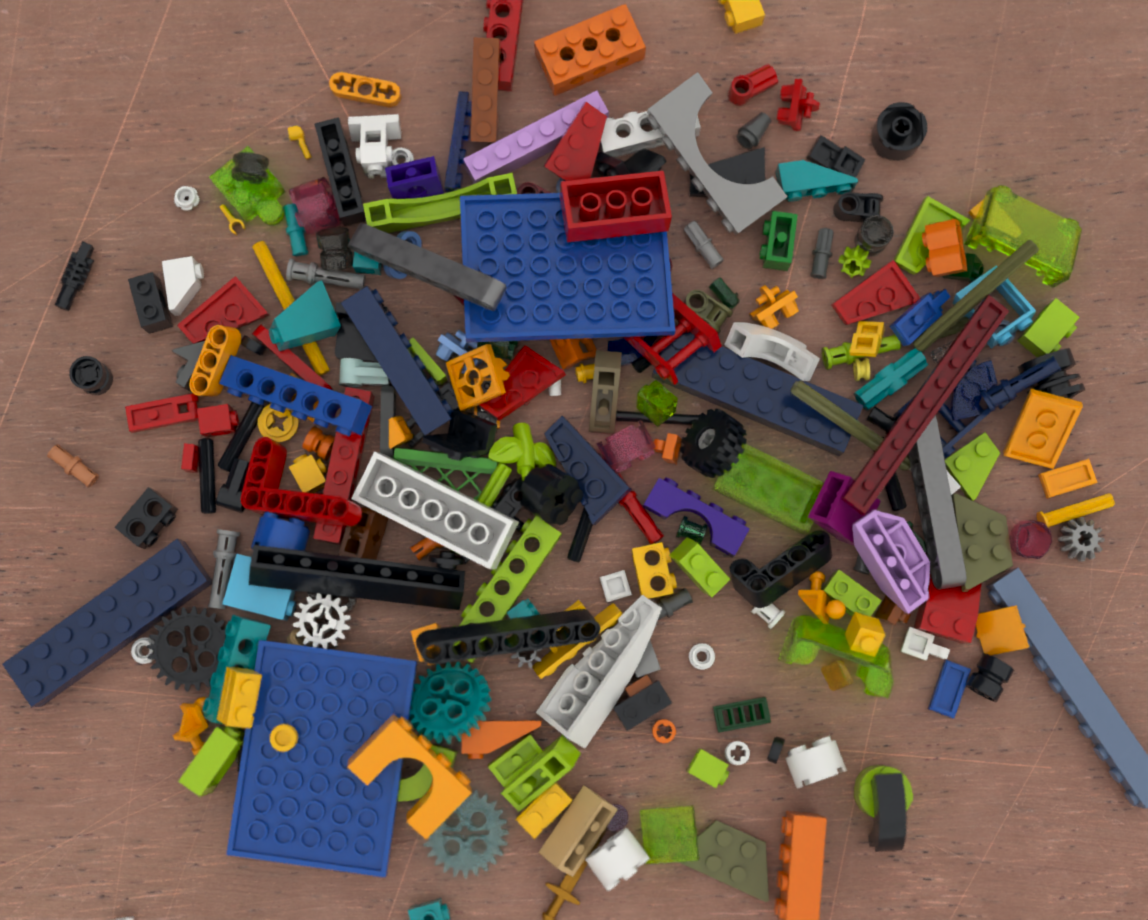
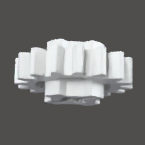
M317 593L316 600L308 596L307 605L299 604L302 612L294 613V616L299 618V622L294 623L293 627L301 629L296 634L297 637L305 636L303 644L306 646L312 641L313 647H319V644H322L323 648L328 649L329 643L337 647L338 638L346 639L343 631L351 629V627L345 624L346 621L351 620V616L344 615L348 607L346 605L339 606L342 601L339 597L333 602L332 595L327 594L326 598L323 599L322 595ZM320 605L319 610L314 613H308L313 607ZM332 607L337 610L340 621L334 619L331 615ZM325 615L329 623L320 628L316 620L317 618L321 619ZM305 622L313 627V637L308 633ZM332 629L337 630L331 637L323 639L325 633Z

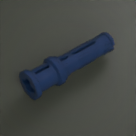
M1052 355L1050 358L1009 381L1008 379H1002L999 385L988 391L983 390L981 394L993 412L998 405L1009 399L1015 400L1017 393L1060 371L1061 368Z

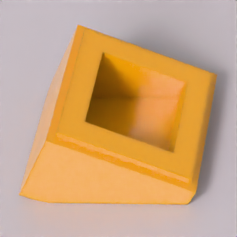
M403 416L389 419L390 449L397 448L413 439L414 436Z

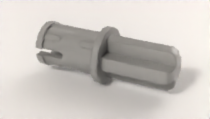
M696 221L689 223L684 228V231L696 246L695 251L701 253L711 269L724 261L723 257L720 256L711 243L713 241L712 238L706 236Z

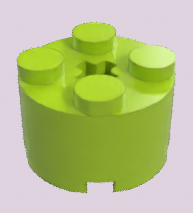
M872 765L862 770L857 776L854 786V799L860 810L874 818L871 780L875 774L902 773L901 771L885 765ZM902 773L907 811L913 801V793L909 780Z

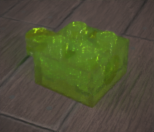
M249 146L209 177L215 187L246 223L256 215L269 226H275L283 220L285 215L284 209L276 199L284 194L285 190Z

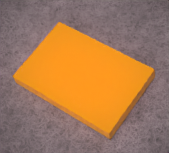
M1030 389L1003 450V455L1054 469L1083 408L1082 402Z

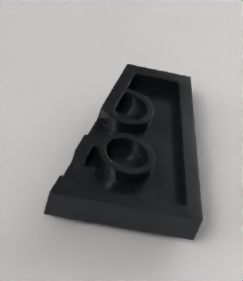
M765 147L708 164V166L719 176L734 183H760L765 181ZM689 173V197H707L703 190L699 192L691 181L694 177Z

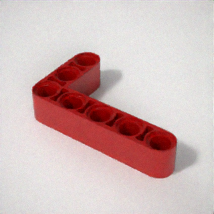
M261 437L255 442L241 494V504L244 508L260 515H264V512H271L279 515V518H295L302 521L341 526H354L360 521L362 517L360 506L343 497L280 490L279 485L287 457L285 446L268 437Z

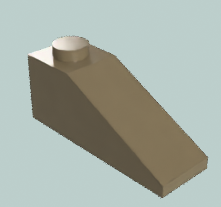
M596 350L589 431L614 434L622 352Z

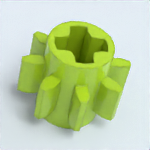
M859 245L852 249L847 246L844 254L840 255L838 260L839 263L843 264L841 272H846L850 275V278L858 274L864 276L865 268H869L872 262L866 259L869 251H864Z

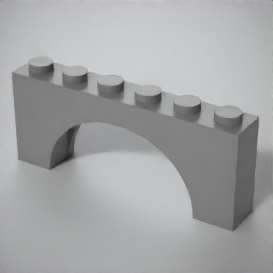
M697 72L651 106L647 111L649 116L646 119L654 130H660L664 136L661 140L669 151L673 149L679 158L676 160L683 171L688 170L694 177L691 181L699 192L703 190L709 199L706 202L714 213L717 211L723 218L721 223L727 232L731 233L733 231L737 235L786 199L787 195L773 176L756 184H738L719 176L705 162L697 146L695 123L701 106L711 97L713 92Z

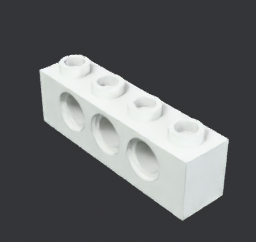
M647 111L642 113L630 112L619 119H606L599 147L601 152L616 158L638 152L642 149L662 146L664 143L661 139L664 136L659 129H653L649 132L641 129L642 125H650L646 119L649 116ZM698 116L695 123L696 137L699 136L701 128ZM623 130L627 131L629 136L621 138L617 133Z

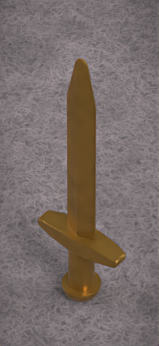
M607 827L605 828V830L603 831V833L601 834V836L599 837V839L597 840L589 854H591L598 847L600 841L606 833ZM586 860L583 861L573 877L566 874L560 886L549 882L545 883L556 895L546 913H542L543 920H556L555 917L565 900L580 905V902L570 893L588 864Z

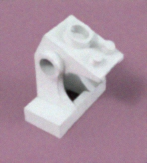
M399 115L348 117L351 141H360V148H356L357 163H361L364 173L368 178H374V175L386 178L385 167H389V162L393 161L392 146H388V140L401 139ZM381 140L380 142H368V141Z

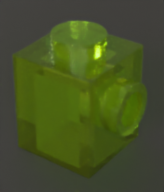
M657 380L653 381L650 385H644L638 391L636 408L657 427L676 413L678 398Z

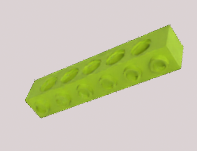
M537 516L533 520L529 518L520 530L523 532V535L519 541L513 540L507 548L506 553L509 555L503 563L500 561L497 568L491 571L493 578L489 584L484 582L477 591L476 596L479 598L475 604L471 605L469 603L461 614V617L464 619L459 626L504 620L507 612L511 610L561 538L562 533ZM536 539L540 543L539 549L535 552H528L525 549L526 541ZM514 560H521L525 564L524 570L519 574H515L510 570V565ZM500 581H506L510 585V590L505 595H498L495 591V586ZM486 602L492 603L495 607L493 615L489 617L482 616L480 612L481 606ZM461 641L456 642L453 646L458 645ZM477 658L467 659V660H468L469 662H471V663H474V661H475Z

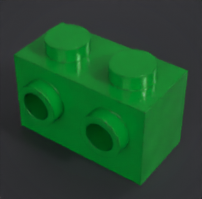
M772 211L769 220H764L762 235H766V244H761L759 259L763 260V268L788 271L792 264L798 214Z

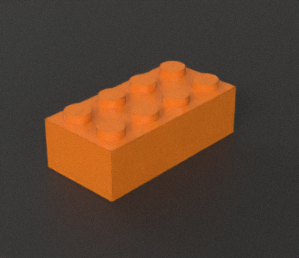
M787 811L786 817H782L781 833H785L784 844L780 843L779 860H782L783 863L782 871L777 872V887H780V898L775 899L774 912L778 915L779 920H819L827 818L820 814Z

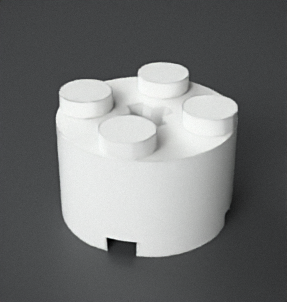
M830 736L813 742V748L806 749L805 745L787 752L789 757L785 759L796 788L803 787L802 781H804L806 786L847 771L835 740L832 741Z
M623 828L606 840L605 844L597 847L585 859L607 891L614 888L620 882L619 878L623 877L624 880L630 878L638 871L636 867H640L650 858L628 828Z

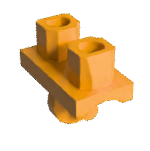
M763 285L759 288L761 296L755 299L756 303L761 306L749 313L752 320L758 321L761 326L773 329L779 324L773 314L780 309L785 318L799 312L794 300L798 296L794 290L790 292L786 289L780 293V289L777 286L769 289L766 285Z

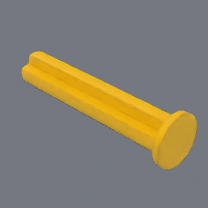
M1108 493L1045 514L1040 511L1036 515L1037 522L1041 530L1045 532L1048 531L1050 526L1113 507L1115 501L1112 494Z

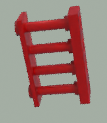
M672 293L674 318L679 323L675 327L674 335L663 336L651 347L643 341L646 336L623 338L655 367V371L663 380L667 378L675 385L678 383L674 368L701 346H707L710 350L716 352L722 345L717 331ZM691 332L695 339L668 361H665L659 355L661 351L683 333Z

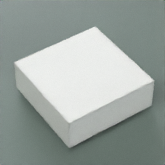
M625 570L600 577L606 602L632 595Z

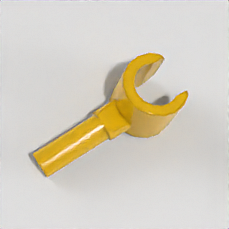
M288 127L290 141L298 140L306 160L312 158L305 143L304 132L301 127Z
M225 204L220 206L221 211L230 223L229 229L234 235H237L233 230L235 224H241L244 230L246 229L245 224L241 220L236 219Z

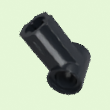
M234 459L226 484H223L219 490L216 500L217 506L239 513L244 512L245 508L241 504V494L249 466L248 461Z

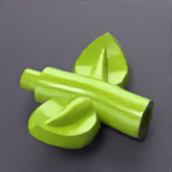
M523 422L517 423L512 427L514 437L500 438L493 444L488 454V459L494 462H517V472L521 474L523 481L535 466L542 468L546 466L544 464H551L556 467V459L551 448L542 442L534 443L530 425Z

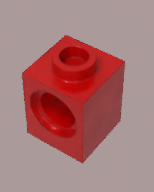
M229 404L197 409L200 434L208 438L235 433L236 426L239 425V417L237 411L233 410Z

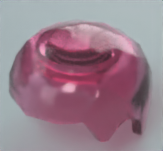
M1019 521L1011 530L1009 537L1010 547L1018 556L1040 559L1050 549L1052 543L1051 530L1046 524L1039 521Z

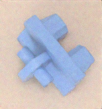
M461 330L457 331L456 337L448 332L445 335L441 334L437 340L440 342L436 355L445 361H449L454 352L461 356L478 348L480 344L478 342H466L465 333ZM473 359L475 366L481 365L483 362L482 359ZM466 365L462 369L461 373L463 374L467 370Z

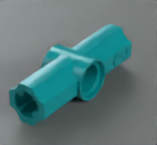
M916 348L909 351L894 364L892 362L874 376V379L854 393L856 401L864 405L863 408L866 411L871 409L886 396H891L908 383L909 379L927 367L929 364L926 357Z

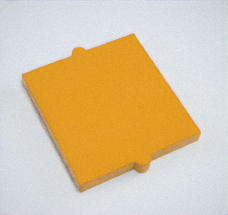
M1017 605L978 613L976 622L978 634L976 637L980 638L984 653L995 655L1029 648L1024 631L1026 626L1021 621Z

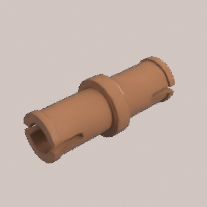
M59 444L54 445L47 454L48 458H51L65 469L64 472L66 474L73 475L88 488L99 478L97 473L82 463V459L78 456H72L60 447Z

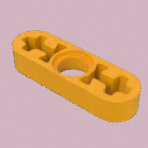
M344 72L333 74L329 80L332 93L339 98L384 107H395L401 101L400 89L394 82ZM341 80H344L347 86H342L341 90H338L336 84H340ZM369 84L372 86V92L368 95H361L358 92L360 86ZM377 87H379V90H380V92H381V93H378V98L376 97V96H377ZM389 90H393L395 96H391L390 99H386V96L383 93H388Z

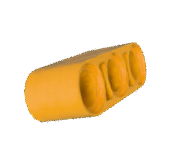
M216 325L210 329L190 378L189 386L192 393L208 397H215L221 393L224 386L219 383L230 355L236 356L242 338L238 329L222 325Z

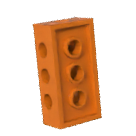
M626 4L534 41L535 55L554 96L645 59L646 46Z

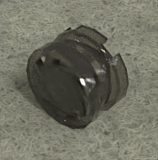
M248 152L233 155L232 160L235 162V166L231 170V177L240 182H243V180L249 181V184H262L263 179L264 182H267L268 173L266 169L269 165L267 157Z

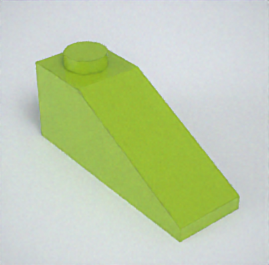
M562 734L502 790L501 794L520 812L574 767L581 753Z

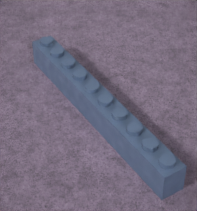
M1019 568L1009 570L986 586L990 591L988 592L990 600L996 606L999 605L1000 608L1017 605L1021 621L1026 626L1024 631L1029 644V648L1026 649H1029L1033 654L1034 664L1041 672L1044 671L1050 679L1048 684L1056 694L1059 693L1065 701L1063 706L1071 716H1075L1079 721L1078 728L1086 738L1092 740L1095 745L1093 749L1096 755L1102 761L1105 760L1111 768L1109 770L1111 777L1118 784L1121 783L1126 790L1124 795L1133 806L1147 809V753Z

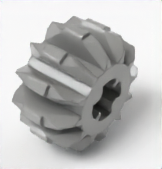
M1080 517L1077 521L1073 519L1067 521L1068 527H1061L1060 531L1065 536L1058 537V541L1064 542L1065 546H1062L1060 550L1062 552L1069 550V559L1077 557L1079 562L1085 561L1086 558L1091 560L1095 558V552L1099 553L1103 550L1098 545V543L1105 540L1103 537H1098V533L1102 531V528L1093 529L1095 521L1089 520L1086 523L1084 517ZM1082 535L1084 537V540L1080 544L1078 542V539H1080Z

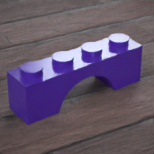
M667 477L664 480L658 478L643 507L664 520L677 512L686 511L697 514L708 525L710 546L733 558L750 529L745 526L746 522L735 515L732 518L722 513L724 509L714 503L705 504L700 501L701 496L691 490H687V492L677 488L679 484Z

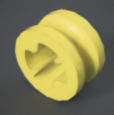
M855 358V362H853L855 381H860L861 378H864L865 381L870 379V363L868 358H864L863 361Z

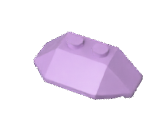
M872 510L852 524L854 547L884 594L907 614L929 599L930 561L903 517Z

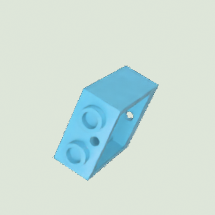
M997 266L956 293L952 304L955 305L995 270ZM1008 278L996 289L1020 317L998 333H993L987 342L991 349L997 344L1000 346L1006 344L1013 337L1012 334L1018 329L1021 332L1027 329L1033 323L1032 318L1036 312ZM972 309L964 317L970 319L975 310Z

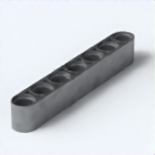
M364 223L359 224L347 245L362 256L491 311L496 310L507 290V286L493 277Z
M935 415L908 455L927 556L930 561L931 578L935 588L940 590L965 585L966 570Z

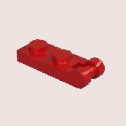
M186 394L125 406L129 432L134 433L185 422L199 421L197 413L198 395ZM187 405L188 412L181 413L180 406Z

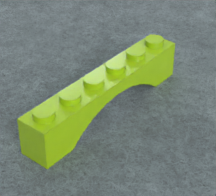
M513 173L488 177L468 187L440 195L412 199H383L364 203L363 207L367 225L386 233H392L461 218L460 196L517 194Z

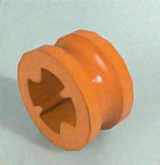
M660 719L654 723L652 735L658 742L668 743L674 739L676 728L671 721ZM660 724H663L665 727L670 726L671 732L668 731L670 733L668 738L664 736L658 737L656 731H659L657 727Z

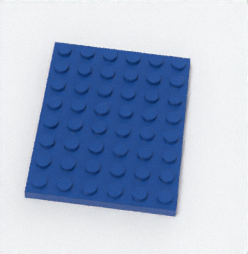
M560 193L460 196L463 265L493 277L507 286V290L495 311L488 310L464 299L466 342L664 336L675 334L667 231L567 242Z
M259 640L254 671L262 674L255 713H253L252 728L245 729L226 855L378 877L387 876L404 758H399L389 763L368 785L347 767L348 759L393 714L398 718L403 716L409 721L418 661ZM281 724L292 725L298 732L297 744L294 748L285 752L277 751L270 743L271 731Z

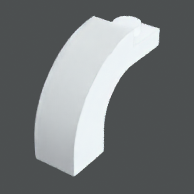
M734 322L724 344L741 357H757L778 364L802 381H810L820 360L819 357L806 350L807 346L802 342L774 329L752 323Z

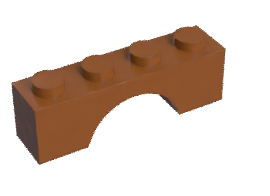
M473 38L472 142L498 141V81L501 40L499 38Z

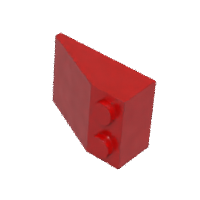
M930 572L928 585L929 599L919 606L914 628L962 644L971 643L978 618L982 583L967 592H962L961 586L939 590L935 588Z

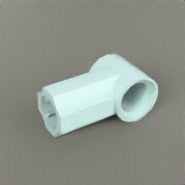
M343 358L340 361V386L357 388L362 387V385L389 386L390 384L389 378L379 363L363 362V360L355 358Z

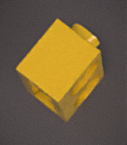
M663 542L631 549L640 595L650 600L674 594L673 589L677 588L674 573H669L667 563H671L669 548H664ZM655 552L659 557L658 564L654 566L648 565L645 561V554ZM654 577L663 579L664 589L661 591L653 590L650 586L651 579Z

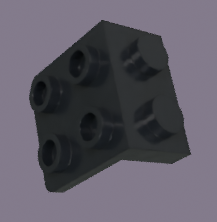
M642 149L623 162L600 151L596 156L595 162L597 166L595 168L601 177L654 172L661 170V166L666 163V159L660 154Z
M336 302L335 313L339 318L341 327L337 332L335 356L338 359L355 358L366 362L378 363L341 302ZM382 303L381 305L387 313L389 309L388 307H384V304Z
M456 408L453 409L454 412L451 415L453 419L450 420L448 433L422 436L421 440L422 443L429 445L428 448L430 450L447 453V457L453 460H463V457L480 458V455L489 454L494 443L497 424Z

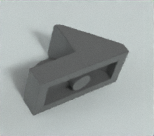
M205 341L172 350L177 356L188 361L186 365H182L176 374V383L188 391H191L189 386L190 378Z

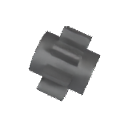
M535 649L534 653L530 655V660L520 657V652L512 655L511 659L518 658L520 660L519 668L522 667L523 663H528L529 668L532 669V661L534 659L541 662V659L537 657V652L542 649Z

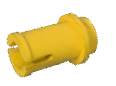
M581 363L579 367H575L578 382L586 383V380L593 379L595 363L584 366Z

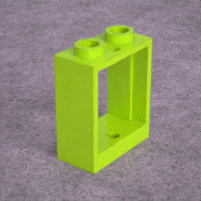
M216 727L178 782L199 797L213 793L241 753L245 732L239 727Z

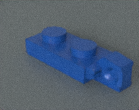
M946 289L938 290L933 295L929 292L916 301L889 327L902 345L908 346L943 315L941 306L951 296Z

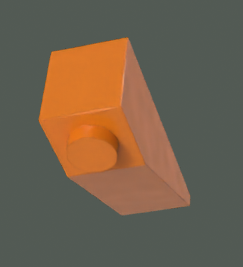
M542 720L477 721L480 727L479 730L472 727L470 729V737L465 733L461 734V754H468V759H483V754H488L541 727Z

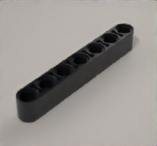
M577 609L427 630L418 635L416 646L426 663L439 664L589 642L596 639L600 634V625L588 610ZM461 641L458 645L453 646L456 642ZM435 645L432 649L426 650L429 646Z

